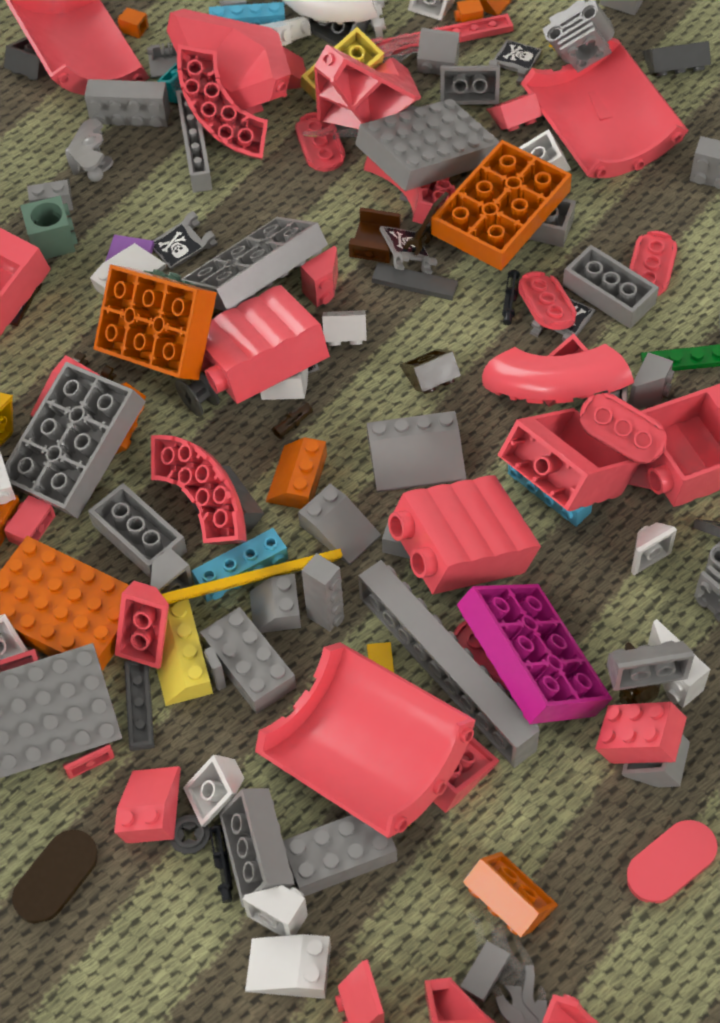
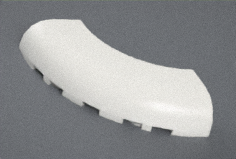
M282 0L299 15L313 18L314 21L321 23L337 22V24H343L344 22L351 21L359 23L378 17L373 0Z

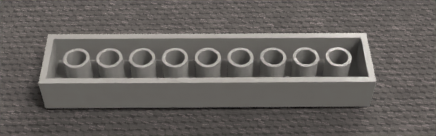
M380 560L358 575L360 599L463 713L475 719L474 725L512 767H517L537 751L540 732L538 724L528 723L516 701H512L506 695L504 687L498 682L495 683L490 678L488 670L483 665L479 666L470 650L463 648L458 643L455 634L451 631L448 632L443 627L440 618L435 614L432 615L427 610L425 602L412 594L410 586L405 581L401 582L395 570L390 565L386 566Z

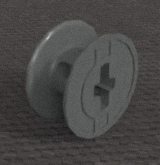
M202 371L200 372L199 380H193L194 382L190 385L179 379L175 381V387L182 401L198 417L203 415L201 405L203 401L207 400L216 406L220 403L218 394L213 391L206 375Z

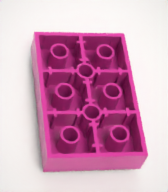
M539 584L472 586L457 604L463 618L467 621L475 638L483 647L486 656L494 665L499 677L505 683L511 697L516 701L529 724L595 717L612 700L609 692Z

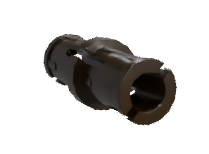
M304 401L293 412H288L285 418L272 428L274 435L282 439L293 428H298L300 422L313 413L311 405Z

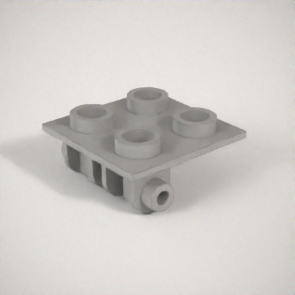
M162 43V49L160 44L147 47L151 78L163 76L177 63V53L172 43L171 48L170 43H168V48H164V43Z

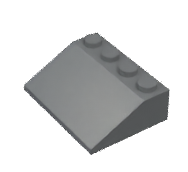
M455 411L366 423L367 440L377 492L466 480L460 432Z

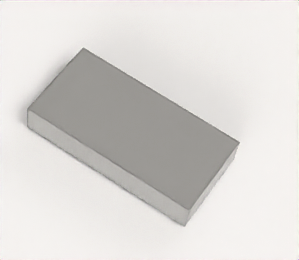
M213 646L205 649L204 654L214 685L217 690L226 688L224 673Z
M486 941L460 988L484 1003L511 957L510 953Z

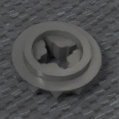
M196 815L182 816L176 820L174 840L169 841L175 851L181 852L183 855H195L201 849H205V845L210 840L208 825L201 827ZM183 830L189 833L194 830L196 841L191 839L184 841L186 837Z

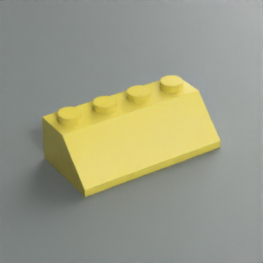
M189 599L169 604L161 668L157 669L165 706L213 694Z

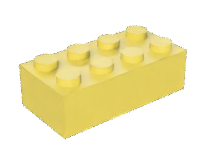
M358 27L334 47L373 69H376L383 63L384 52ZM313 65L301 76L300 86L316 101Z

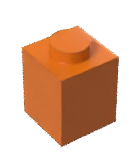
M480 0L457 2V10L454 11L455 21L463 23L483 19L484 11Z
M127 7L118 17L121 33L140 39L149 28L147 13Z

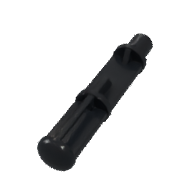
M510 270L508 272L502 311L504 316L503 324L511 325L512 318L515 316V311L512 310V302L517 300L520 273L517 270ZM509 278H511V284H510V287L508 288V281H509ZM516 278H518L517 288H514Z
M214 825L210 827L209 831L214 865L220 869L222 882L217 888L221 893L222 903H230L233 901L231 893L233 884L226 840L222 825ZM220 832H222V834H223V840H224L225 851H223L222 839H221V833H220ZM213 833H214V836H215V843H216V850H217V852H215V850H214L213 837H212V834H213Z

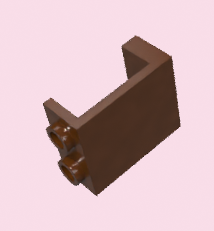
M360 207V223L355 238H350L349 257L390 263L392 252L379 229L381 226L400 229V214Z

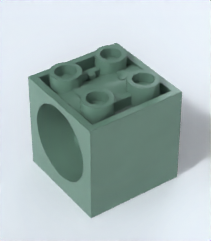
M61 195L20 205L30 243L40 249L45 259L76 252L74 244H78L75 231L71 232V230H74L71 217L67 218L70 215L67 203L63 204Z

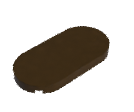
M67 830L58 834L18 881L13 890L12 902L15 911L23 920L29 923L47 922L61 912L97 864V848L90 835L80 830Z

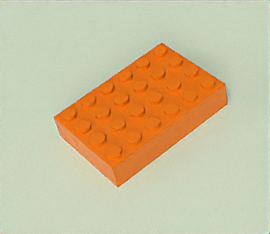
M501 140L431 217V234L502 271L568 195L571 189L572 174Z
M110 264L93 349L177 378L199 380L217 292L133 268Z
M26 536L0 570V615L5 614L24 644L49 657L94 643L103 671L115 654L122 592L129 585Z

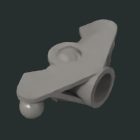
M96 118L84 121L70 145L65 149L72 173L77 175L88 171L87 176L93 182L100 181L103 177V172L110 169L113 165L112 158L101 153L100 145L104 139L100 129L103 128V124Z

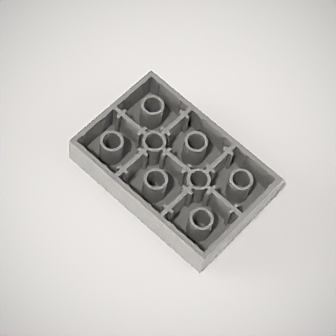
M450 98L360 124L355 145L404 191H408L476 169L500 141Z
M276 217L181 280L191 282L196 287L217 292L214 308L226 311L236 308L243 301L255 297L256 293L261 289L269 288L272 286L273 281L287 276L291 269L302 266L309 257L320 254L328 243L318 222Z
M65 362L5 463L12 488L52 505L53 508L78 519L146 401L131 388Z
M94 643L0 672V778L123 739Z

